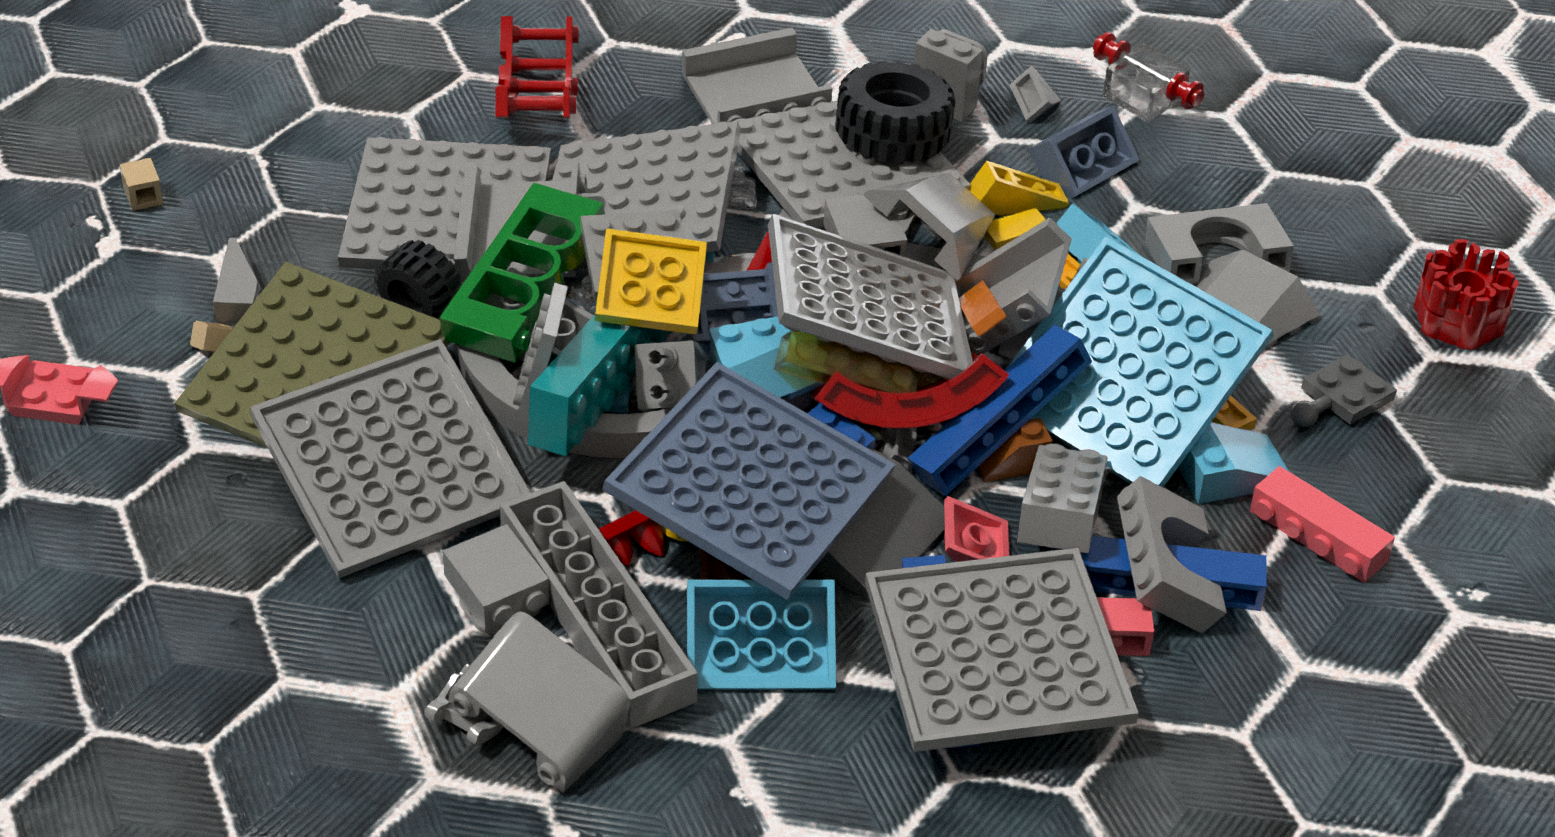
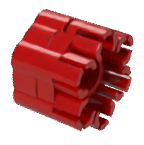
M1458 239L1454 241V244L1451 243L1448 251L1435 250V254L1429 252L1426 255L1414 302V310L1417 312L1421 331L1424 335L1456 345L1465 350H1474L1480 345L1504 335L1519 280H1515L1516 276L1508 271L1510 257L1503 251L1499 252L1495 268H1492L1495 250L1486 249L1482 252L1480 263L1477 264L1481 250L1480 247L1474 243L1470 244L1468 255L1465 259L1464 256L1469 240Z

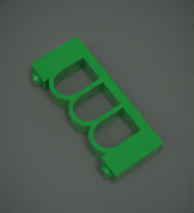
M533 182L440 316L442 332L446 341L516 363L522 352L527 351L529 348L532 331L539 316L544 293L551 295L554 283L565 286L563 272L576 268L584 260L585 248L580 227L581 216L605 215L603 202ZM535 230L568 240V242L553 246L529 240L528 238ZM512 262H516L548 273L532 278L506 270ZM493 293L527 305L515 310H506L485 304V301Z

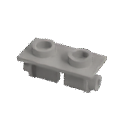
M882 427L880 436L884 437L879 452L899 462L909 472L912 471L913 467L907 458L914 453L912 450L915 447L917 427Z

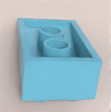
M1212 422L1183 459L1179 468L1198 504L1253 494L1255 486L1277 467L1281 466L1288 471L1267 434Z

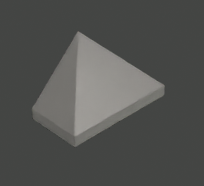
M1032 66L1010 84L1019 107L1029 123L1061 101Z

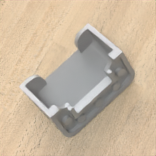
M521 611L513 615L502 626L451 688L448 700L454 710L462 716L474 718L484 710L538 753L536 763L539 777L546 784L554 785L562 793L622 737L630 709L629 697L618 683L532 616Z

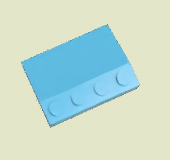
M687 580V658L698 672L697 690H836L834 580H804L788 600L755 580Z

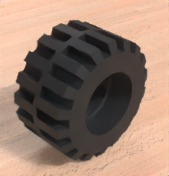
M410 240L403 243L376 268V274L374 275V282L377 284L375 289L381 298L439 320L463 283L460 281L461 276L455 270V265L452 261H449L445 257L446 255L441 250L438 251L435 246L429 243L426 245L420 240L416 242Z

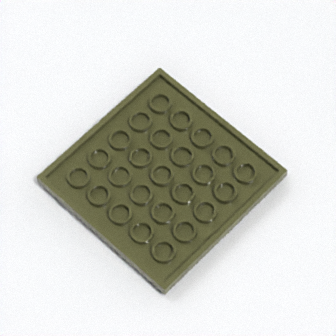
M285 262L174 404L177 412L268 448L250 415L251 406L439 339L442 340L446 348L450 342L446 341V338L443 336L439 319Z

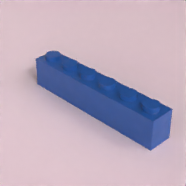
M1057 325L1050 328L1004 370L1009 376L998 389L978 405L951 418L907 458L920 481L943 496L948 495L1092 363L1081 338Z
M1092 536L1089 553L1080 552L1094 592L1136 597L1125 539ZM1166 544L1174 557L1183 566L1221 586L1225 607L1261 611L1267 587L1266 555ZM1050 547V548H1049V551L1063 550V549H1058V548H1052V547Z

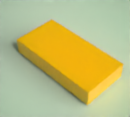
M1036 208L993 220L984 237L996 251L1046 219Z

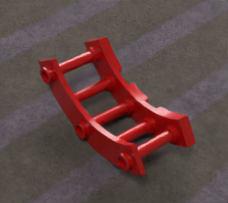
M501 16L500 56L502 59H506V65H499V85L495 86L496 119H509L510 114H515V111H563L564 119H570L571 114H576L578 78H572L573 43H579V26L573 25L572 16H566V28H519V25H514L513 16ZM519 40H566V59L519 58V55H514V43H519ZM519 70L565 71V81L518 80V77H513V73H519ZM518 93H563V96H518Z
M973 352L971 354L973 363L949 381L942 378L920 388L903 391H884L861 386L837 371L830 370L825 377V384L817 387L811 397L829 409L862 423L889 428L921 427L954 418L973 406L978 405L998 389L1009 374L983 353L978 356Z

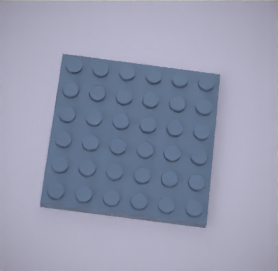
M716 362L606 478L602 490L788 600L892 475L895 464Z

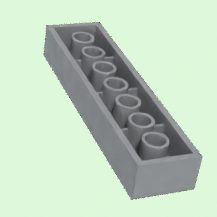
M563 481L500 504L501 526L507 524L549 578L550 604L548 605L580 654L618 683L627 693L630 700V709L626 720L628 727L632 729L696 703L698 672L566 482Z

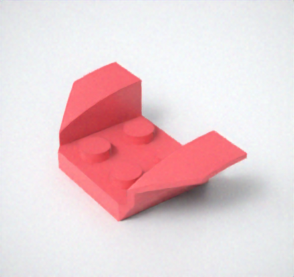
M29 355L0 359V388L4 406L8 408L13 416L79 425L91 400L107 402L118 384V379L102 365L96 368L36 360L30 362Z

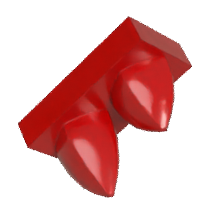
M637 510L598 529L623 565L629 566L631 564L633 550L630 538L632 537L647 551L661 557L664 555V537L659 523Z

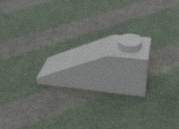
M229 238L213 299L216 323L235 327L259 296L258 281L236 238Z

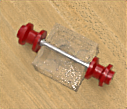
M1111 32L1098 36L1094 41V57L1099 61L1106 58L1109 59L1102 96L1148 123L1180 101L1181 106L1186 110L1199 106L1203 101L1205 95L1203 84L1199 81H1194L1191 84L1188 83L1190 68L1145 43L1130 52V43L1125 40L1116 43V37Z

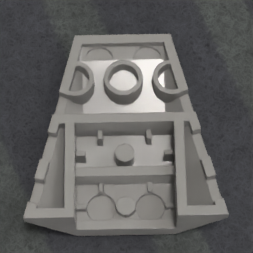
M950 173L868 190L863 195L886 217L906 204L947 243L934 260L957 281L963 275L995 217V214Z
M1243 249L1212 259L1197 286L1202 291L1272 329L1274 337L1266 348L1275 345L1281 336L1287 333L1291 336L1300 331L1301 325L1307 322L1312 324L1320 320V313L1298 276Z

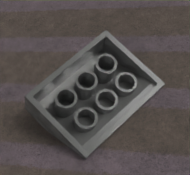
M870 448L871 451L895 464L893 473L813 569V571L830 580H834L835 583L869 601L870 598L865 584L867 572L901 569L902 558L924 556L945 534L944 505L899 462Z

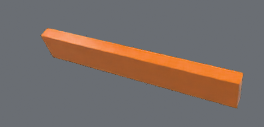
M983 280L959 297L960 306L972 329L978 336H983L1006 318L1005 312Z

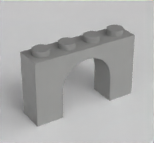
M1267 203L1153 216L1147 219L1145 244L1154 261L1161 268L1190 284L1199 283L1203 256L1197 246L1205 243H1224L1235 246L1290 272L1294 245Z
M1139 476L1117 496L1137 602L1203 633L1227 613L1221 586L1183 566L1174 557L1166 544L1194 547L1209 534L1204 510L1198 505Z

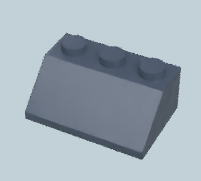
M1114 105L1092 113L1028 148L1041 176L1046 180L1060 184L1062 190L1072 198L1139 161L1138 155Z

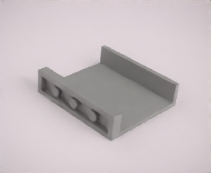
M793 28L682 50V75L711 124L732 122L740 118L747 119L762 116L766 113H778L796 107L814 106L821 102H832L831 85L818 87L796 54L797 34Z
M579 161L572 162L571 180L533 181L534 183L582 196V193H587L586 174H581ZM465 166L454 253L456 271L461 276L460 281L467 279L533 182L481 184L478 166ZM535 230L528 238L529 240L553 246L568 242V240ZM512 262L508 269L513 267L532 278L548 273L516 262ZM576 268L563 272V277H575Z
M1051 218L1046 219L966 268L959 281L954 279L956 287L963 293H966L983 280L1006 314V318L983 336H978L965 316L964 325L971 354L973 352L978 356L981 353L984 354L1051 314L1072 240Z

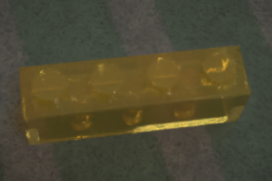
M791 330L781 337L774 367L775 370L826 384L834 372L837 371L861 386L891 393L916 392L920 372L914 370L909 365L897 361L893 363L887 362L878 355L866 351L856 352L847 345L835 341L825 342L818 339L815 335Z

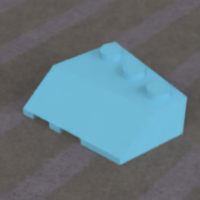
M778 317L762 318L755 321L733 325L728 324L709 329L712 365L718 362L779 398L787 397L791 399L825 384V375L817 337L807 332H794L785 328L782 324H779Z

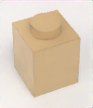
M151 158L120 164L123 188L132 211L163 205L160 180Z

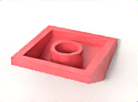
M946 497L944 500L945 552L954 562L1009 556L1008 520L952 497Z

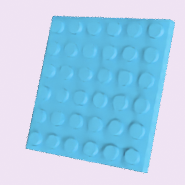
M1105 236L1054 304L1051 314L1042 320L1009 366L1054 325L1081 338L1092 363L1031 419L1041 418L1049 435L1076 451L1092 449L1102 455H1108L1106 470L1129 484L1133 483L1139 476H1142L1164 487L1274 337L1272 329Z

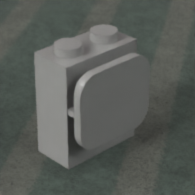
M930 29L915 44L914 64L920 65L922 69L928 68L934 71L936 76L940 75L946 80L955 96L953 119L963 122L977 108L979 86L983 84L986 76L987 51L980 43L949 30L936 31Z
M864 194L825 199L823 224L827 232L906 257L907 237L896 212L886 217L863 196Z
M507 524L442 551L444 576L459 595L461 608L480 632L487 634L497 633L517 612H525L534 617L540 613L543 606L550 604L549 578Z

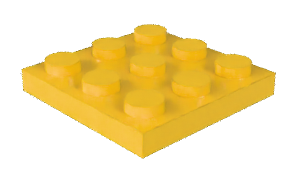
M606 228L594 321L697 334L707 242Z

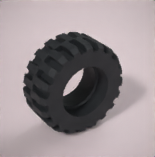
M879 61L877 64L867 63L861 68L853 69L841 81L838 91L835 128L844 144L848 145L849 149L855 153L860 152L863 157L868 159L872 157L884 163L894 161L895 164H904L905 161L916 163L920 162L922 158L927 160L942 151L950 141L955 109L954 92L942 76H936L934 71L928 68L922 69L920 65L913 63L908 65L901 61H895V63H887V61Z

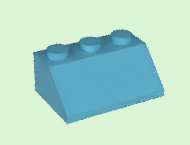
M1073 203L1056 223L1072 238L1068 254L1070 256L1073 254L1077 257L1076 261L1080 264L1084 258H1090L1105 236L1137 253L1103 222Z

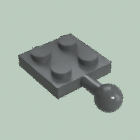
M1347 354L1303 379L1301 389L1316 400L1313 402L1307 400L1297 402L1291 410V418L1296 425L1309 427L1316 422L1319 413L1330 409L1351 425L1393 401L1397 389Z

